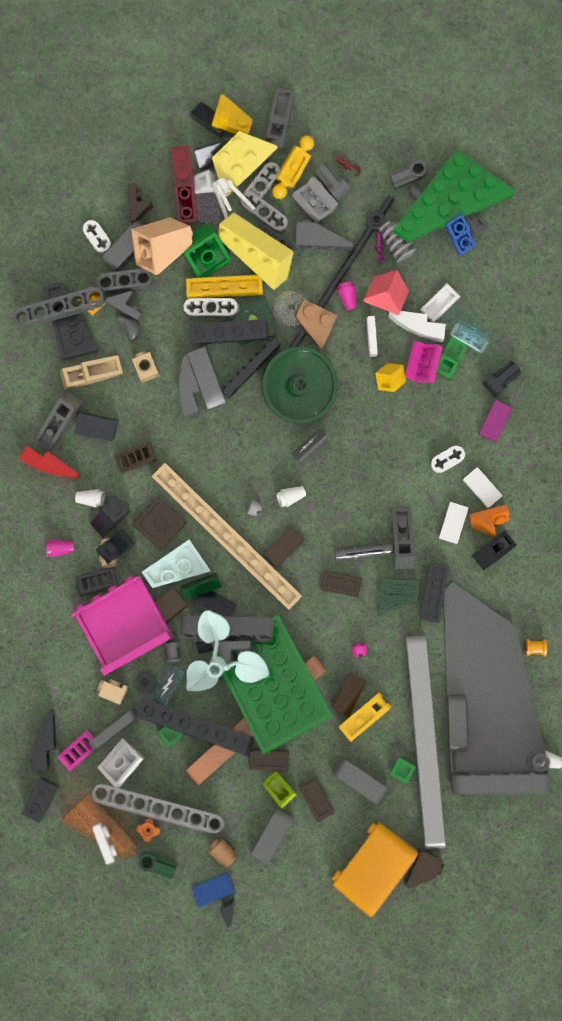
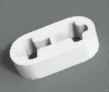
M87 221L83 226L86 237L98 253L105 254L111 248L109 238L96 221ZM89 226H96V236H94L92 232L88 233ZM99 238L102 240V242L107 241V243L105 244L106 248H98L100 246L98 242Z
M453 446L435 456L431 461L432 470L436 473H442L457 465L465 457L464 449L460 446ZM452 450L461 452L459 455L460 459L458 460L456 457L451 460L448 457L453 454ZM437 459L439 461H443L444 459L447 460V462L443 464V469H441L440 467H435Z

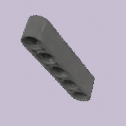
M91 287L18 308L13 312L12 319L20 328H29L100 308L105 304L106 297L101 289ZM94 294H100L98 301H92L91 298ZM76 299H82L80 306H73ZM58 304H63L62 311L56 312L55 307ZM40 309H45V314L42 317H37V312ZM22 314H26V320L19 322V317Z
M185 616L182 618L179 635L181 639L186 641H203L198 633V622L201 616ZM222 616L227 620L230 631L224 640L218 641L271 642L273 639L274 620L271 618Z

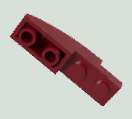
M190 145L171 147L178 221L182 223L197 222Z

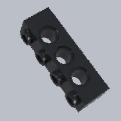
M266 319L189 324L190 344L192 345L269 340L268 321Z

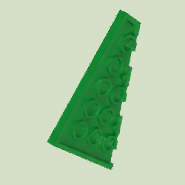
M456 149L396 225L393 233L409 243L420 236L427 235L433 230L446 227L445 223L459 214H463L465 217L487 209L490 205H496L506 198H512L516 190Z

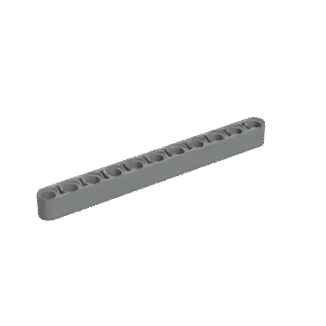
M426 636L406 637L424 845L425 849L445 848Z

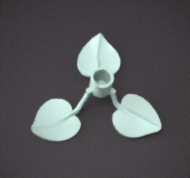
M209 610L203 612L198 622V633L200 638L206 643L215 641L213 659L209 665L202 660L194 661L189 665L187 669V691H203L216 685L222 672L234 665H237L235 668L237 677L249 683L268 677L269 670L262 657L252 651L241 652L238 656V661L226 665L223 658L217 657L218 640H224L229 634V624L219 614Z

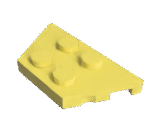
M239 131L212 157L218 180L225 177L227 181L231 180L237 188L279 147ZM229 188L231 192L228 193L226 197H228L233 192L231 188Z

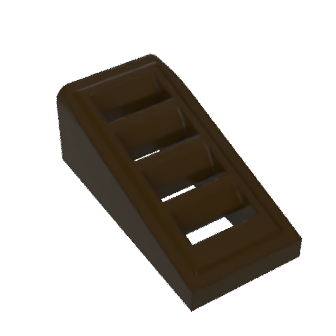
M150 442L114 456L121 474L157 461ZM146 449L149 458L145 459L142 450ZM138 451H139L140 457H141V459H142V461H139V462H138L137 456H136V454H135V452H138ZM130 454H132V457L135 462L132 465L128 456ZM122 457H125L128 465L125 468L121 459Z

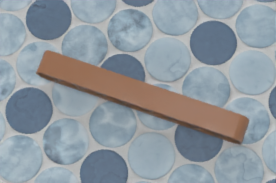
M315 656L305 663L314 681L327 670ZM245 718L232 728L252 737L254 736ZM213 745L186 772L199 785L235 752Z

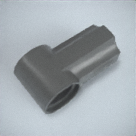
M417 159L411 164L389 173L393 187L397 189L413 181L422 180L426 176L427 166L423 160ZM415 167H421L423 169V172L417 174L413 171V169Z
M328 162L322 164L315 171V175L336 202L351 191L348 183L337 175Z

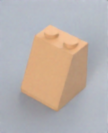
M171 217L131 229L136 265L155 275L161 273L192 245L193 233L190 226Z

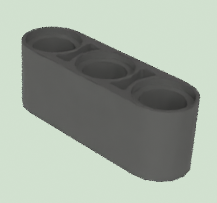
M139 220L135 221L102 258L115 272L120 271L135 255L131 229L144 225Z
M145 269L103 273L97 278V285L105 294L145 290L153 284L151 273ZM146 275L149 277L147 282H139L141 276ZM123 278L130 279L127 285L120 284ZM110 280V286L102 287L103 281Z
M344 757L340 759L332 771L334 776L377 805H379L389 790L388 787Z
M277 806L250 857L267 866L294 816Z

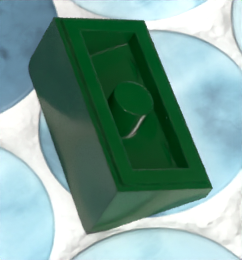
M216 572L181 585V590L185 600H188L222 586Z

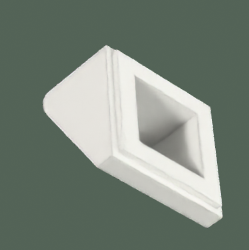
M207 170L193 176L196 194L214 192L213 190L215 189L212 184L217 181L216 174Z

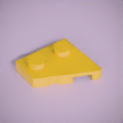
M221 94L211 126L237 134L239 131L249 134L253 119L225 95Z

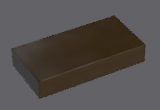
M291 527L264 555L278 567L304 540Z
M324 571L320 590L358 597L362 578Z
M251 750L249 770L288 771L289 751H270L263 754L261 750Z
M316 778L299 787L317 822L334 814Z

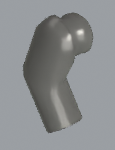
M120 314L117 323L126 326L127 337L130 340L137 339L139 335L137 322Z

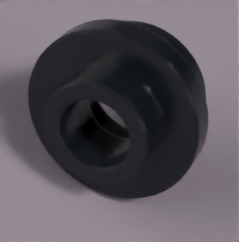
M143 672L137 677L136 684L140 690L150 691L154 688L156 680L153 674ZM144 678H148L150 680L149 685L143 684Z

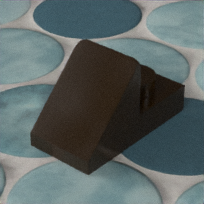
M136 183L128 184L131 224L137 220L140 221L153 207L152 201H141V190L137 189Z

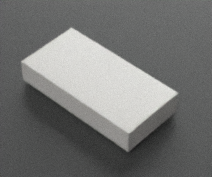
M446 284L420 311L423 314H428L427 318L434 323L460 298V295Z
M368 316L366 324L369 356L377 357L375 316Z
M478 467L463 479L464 483L487 509L502 497V494Z
M453 502L449 503L438 539L458 544L469 507Z

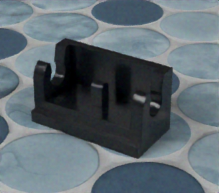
M80 412L78 414L75 434L112 442L113 438L115 439L119 420Z

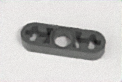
M134 708L89 742L94 751L137 718V712Z

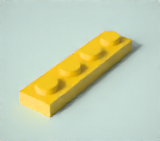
M258 275L186 279L187 299L263 295L262 279Z

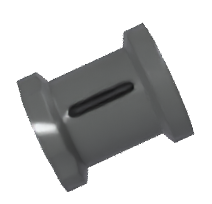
M180 642L164 644L167 655L165 663L183 661L180 658Z

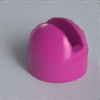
M365 643L351 646L352 653L356 658H359L358 654H362V657L366 656L367 645Z

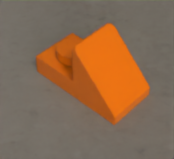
M507 504L470 514L471 528L494 538L496 537L494 525H501L509 521Z

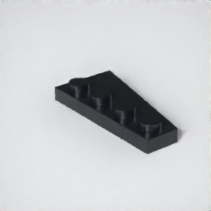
M62 282L44 287L47 300L68 294ZM58 304L55 307V311H62L63 304ZM79 314L52 321L62 360L99 351Z

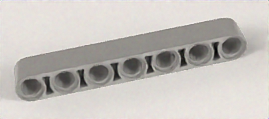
M104 784L94 787L91 793L92 800L98 804L209 834L220 832L224 826L223 819L218 815ZM97 789L105 791L106 797L104 799L96 797L95 792ZM115 795H123L125 802L117 804L114 799ZM134 800H142L143 808L136 809L134 807ZM155 804H159L162 807V813L159 815L155 814L152 810ZM173 809L181 812L180 819L176 820L172 817ZM192 814L199 816V824L194 825L191 822L190 817ZM211 819H215L218 822L216 830L211 829L209 826Z

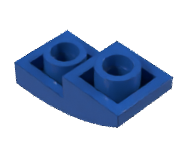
M459 214L445 223L451 241L459 255L476 246L463 214Z

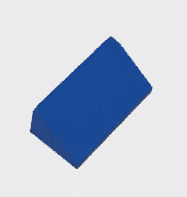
M228 872L192 887V891L200 908L234 893L235 888Z

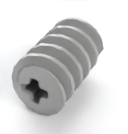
M391 220L381 226L379 231L384 232L382 237L387 239L386 244L392 245L390 251L395 252L393 257L399 258L397 260L398 263L413 255L417 248L410 249L413 241L408 243L393 233L394 228L399 222Z

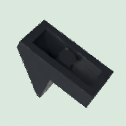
M122 529L117 530L110 539L98 546L96 551L107 564H110L136 543Z

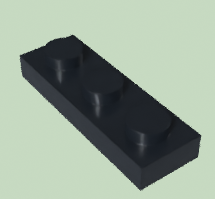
M436 563L429 564L419 620L439 623L449 566Z

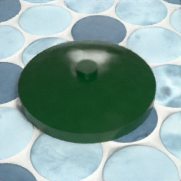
M292 347L276 354L266 365L261 381L262 395L268 408L280 419L291 423H308L322 417L333 405L338 387L337 376L330 361L320 352L308 347Z

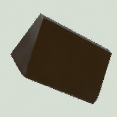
M174 588L155 601L166 623L188 607Z
M349 673L332 709L349 717L366 682Z

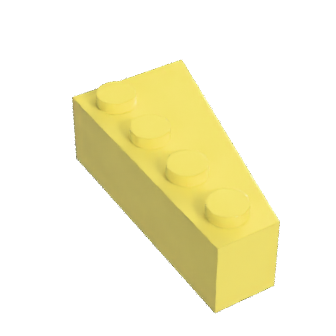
M235 213L220 223L219 239L273 290L288 278L294 251Z

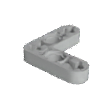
M270 162L262 168L243 193L247 199L252 197V202L255 205L260 202L256 210L253 211L242 199L241 205L246 211L264 224H267L275 232H283L288 225L287 218L263 200V197L276 182V177L280 171L276 163ZM273 168H275V173H276V174H275V175H274V174H271V175L269 176L268 180L271 181V182L269 183V182L265 179V178L267 177V175H268V170H267V169H271V170H272ZM258 182H263L266 185L263 191L255 189V185ZM267 208L270 213L268 216L262 217L259 215V210ZM273 213H275L274 218L277 221L283 220V226L279 225L276 227V222L271 219Z

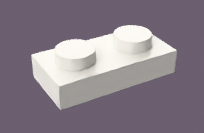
M101 822L92 828L107 865L116 860L117 851L114 844L110 845L108 840L110 833L107 826H103Z

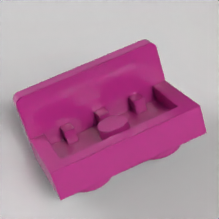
M414 341L405 377L419 383L434 384L443 347L436 344H423L419 341Z

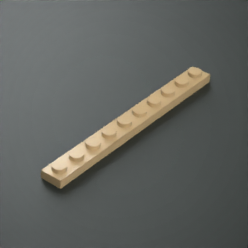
M166 463L151 476L288 610L302 597Z

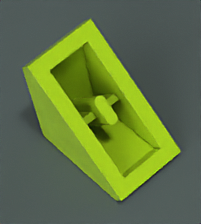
M277 771L262 783L281 808L296 796L294 789Z

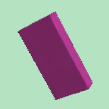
M495 400L479 435L496 443L512 407Z

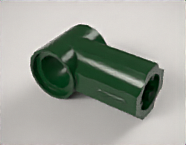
M151 852L142 853L138 862L141 870L169 879H173L178 865L177 862L154 855ZM150 857L153 863L150 866H145L142 863V859Z

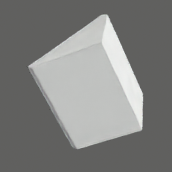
M122 738L98 766V769L115 788H120L143 761L145 756Z

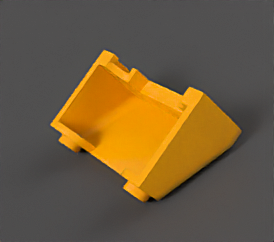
M379 821L377 824L372 823L367 830V833H369L367 840L347 867L342 871L337 870L332 877L334 881L332 885L370 917L376 913L418 855L415 848Z

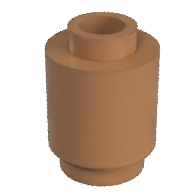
M216 838L208 846L210 848L209 854L221 866L224 865L225 868L230 866L237 858L235 851L223 839L218 840Z

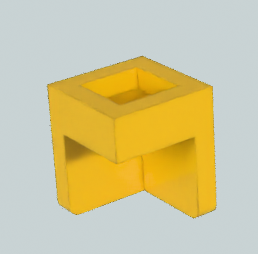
M387 363L375 373L378 390L395 392L406 382L404 366L401 364Z

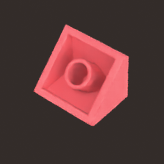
M398 270L375 276L364 298V302L399 315L409 290Z

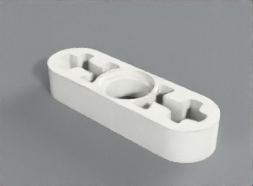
M190 298L184 303V311L192 317H233L239 312V304L231 298ZM211 302L216 304V310L213 313L207 311V305ZM220 302H222L221 305L223 307H228L229 303H231L235 308L231 309V312L227 309H221ZM192 303L196 306H202L203 313H201V309H194V312H192L189 306H192Z

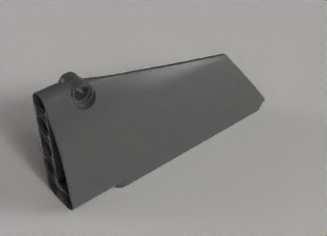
M452 582L445 588L444 593L451 791L453 794L550 792V759L545 752L517 628L514 624ZM542 756L545 763L542 767H537L535 761L538 757Z

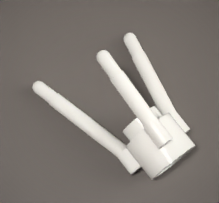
M223 177L212 184L225 219L228 217L225 205L228 211L232 210L226 197L231 192L229 188L252 210L256 209L234 186L231 180L227 181Z

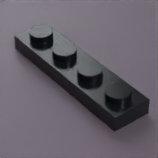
M276 337L273 340L269 339L263 345L264 350L260 354L258 352L255 353L249 360L251 363L247 367L243 366L236 373L238 376L233 381L230 379L223 386V394L230 399L282 346L281 341Z

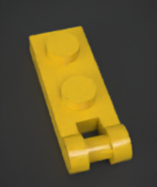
M380 692L338 726L350 742L392 707L389 702L386 703L384 701L383 695ZM375 703L381 708L377 712L372 707Z

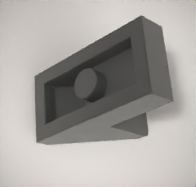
M133 291L106 298V305L123 315L134 319L138 323L143 318L138 307L132 304L130 307L128 306L134 296Z
M219 641L217 652L230 664L235 661V653L239 656L244 651L254 652V645L251 641Z

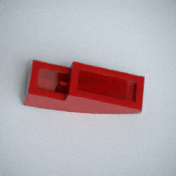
M27 446L19 456L20 460L44 473L64 478L80 477L76 471L48 451L42 457Z

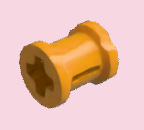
M526 639V656L537 654L546 657L547 640L530 641V639Z

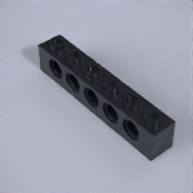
M142 698L136 714L137 717L247 757H249L255 740L251 735L146 698Z

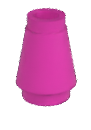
M353 282L339 284L337 291L345 309L357 308L355 285L353 286Z
M57 539L46 541L47 556H52L53 558L74 552L73 541Z

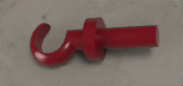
M339 156L335 158L336 161L345 166V170L347 168L349 170L357 168L359 173L355 174L356 177L361 174L359 166H352L350 161L346 162Z

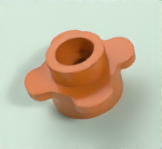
M148 818L143 825H138L137 832L141 834L145 842H149L153 836L159 835L160 829L154 825L153 819Z

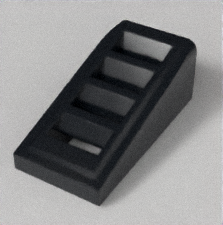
M113 567L75 577L79 596L118 585ZM106 573H108L111 583L109 584L106 581ZM99 575H101L103 585L101 586L99 585L97 577ZM92 577H93L94 584H95V587H93V588H92L91 582H90V578H92ZM82 580L86 581L88 589L84 590Z

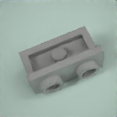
M314 176L310 178L306 185L295 191L292 195L315 223H319L332 214L338 205L334 197L328 193Z

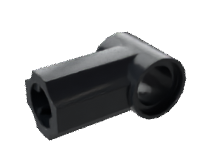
M511 360L497 373L494 372L482 384L495 398L522 372L516 363Z

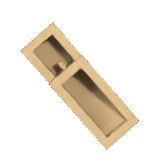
M118 355L83 362L81 365L63 368L60 371L64 390L85 386L123 374Z

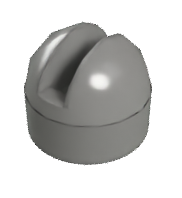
M251 500L247 514L258 516L262 511V505L258 501Z

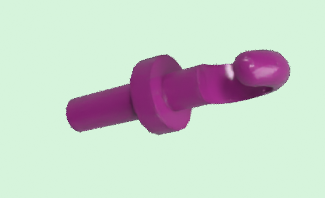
M376 233L377 244H375V249H377L379 254L376 259L381 262L384 259L382 252L384 244H381V233Z

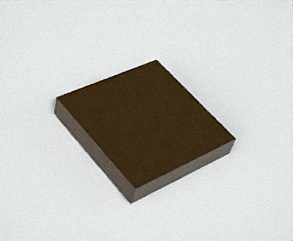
M157 497L133 526L162 551L187 522Z

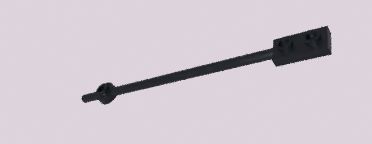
M391 196L386 198L379 211H373L368 215L366 221L367 229L317 303V306L325 307L372 233L379 231V228L385 224L386 219L384 215L394 201ZM373 218H379L380 221L375 223ZM303 326L289 348L298 347L307 334Z

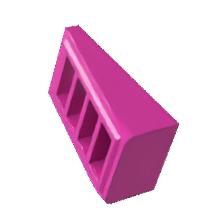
M89 730L57 756L69 771L73 770L94 751L83 740L85 737L89 741L95 738ZM81 743L87 751L84 753L77 744ZM73 748L80 754V758L72 752ZM67 753H68V754L71 756V758L75 761L73 764H72V763L70 762V760L65 756Z

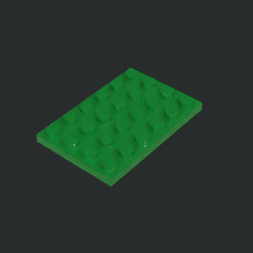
M279 614L271 618L274 620L272 641L252 642L254 652L262 657L268 667V677L256 682H244L235 673L237 665L222 672L263 754L272 751L333 717ZM217 652V657L223 658V657ZM235 653V661H238V655Z

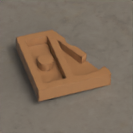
M302 299L294 317L299 324H302L306 333L312 337L316 346L323 349L337 315Z

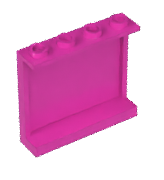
M132 575L123 580L125 584L119 587L118 585L112 586L107 589V594L104 596L99 594L93 597L90 604L85 605L83 603L75 608L76 612L71 614L72 617H76L97 655L103 667L100 670L104 676L174 637L141 576L134 577Z

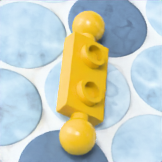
M303 136L299 141L300 148L293 146L276 177L281 183L273 187L272 193L275 198H285L287 195L286 187L293 189L311 157L306 151L314 147V140L311 136Z

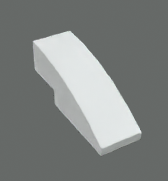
M401 311L399 315L389 312L388 317L406 331L432 341L443 342L446 324L427 322L428 314Z

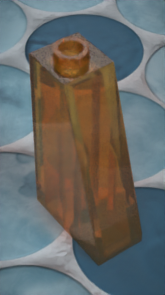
M92 792L60 820L64 825L98 844L92 827L102 822L103 826H107L110 837H108L110 845L114 844L119 858L123 859L125 856L130 858L137 851L135 847L138 845V842L104 805L92 800Z

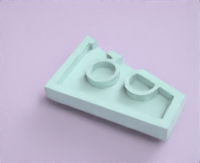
M188 540L142 571V574L151 587L156 588L208 573L211 570L191 541Z

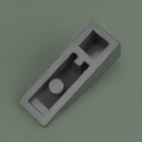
M311 220L297 222L296 249L352 251V242L321 225L312 223Z
M70 392L61 396L39 431L34 443L45 451L50 452L76 418L84 403Z
M392 508L395 569H414L415 551L411 508Z

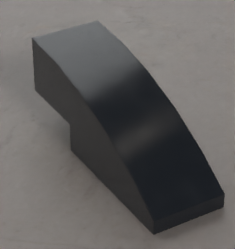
M55 710L47 712L37 732L33 746L31 771L50 769L49 750L57 749Z

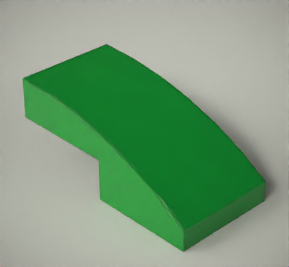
M451 336L440 357L437 372L451 379L468 344Z

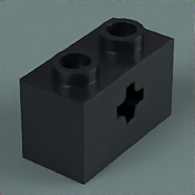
M44 777L40 778L21 814L37 823L41 822L60 786Z

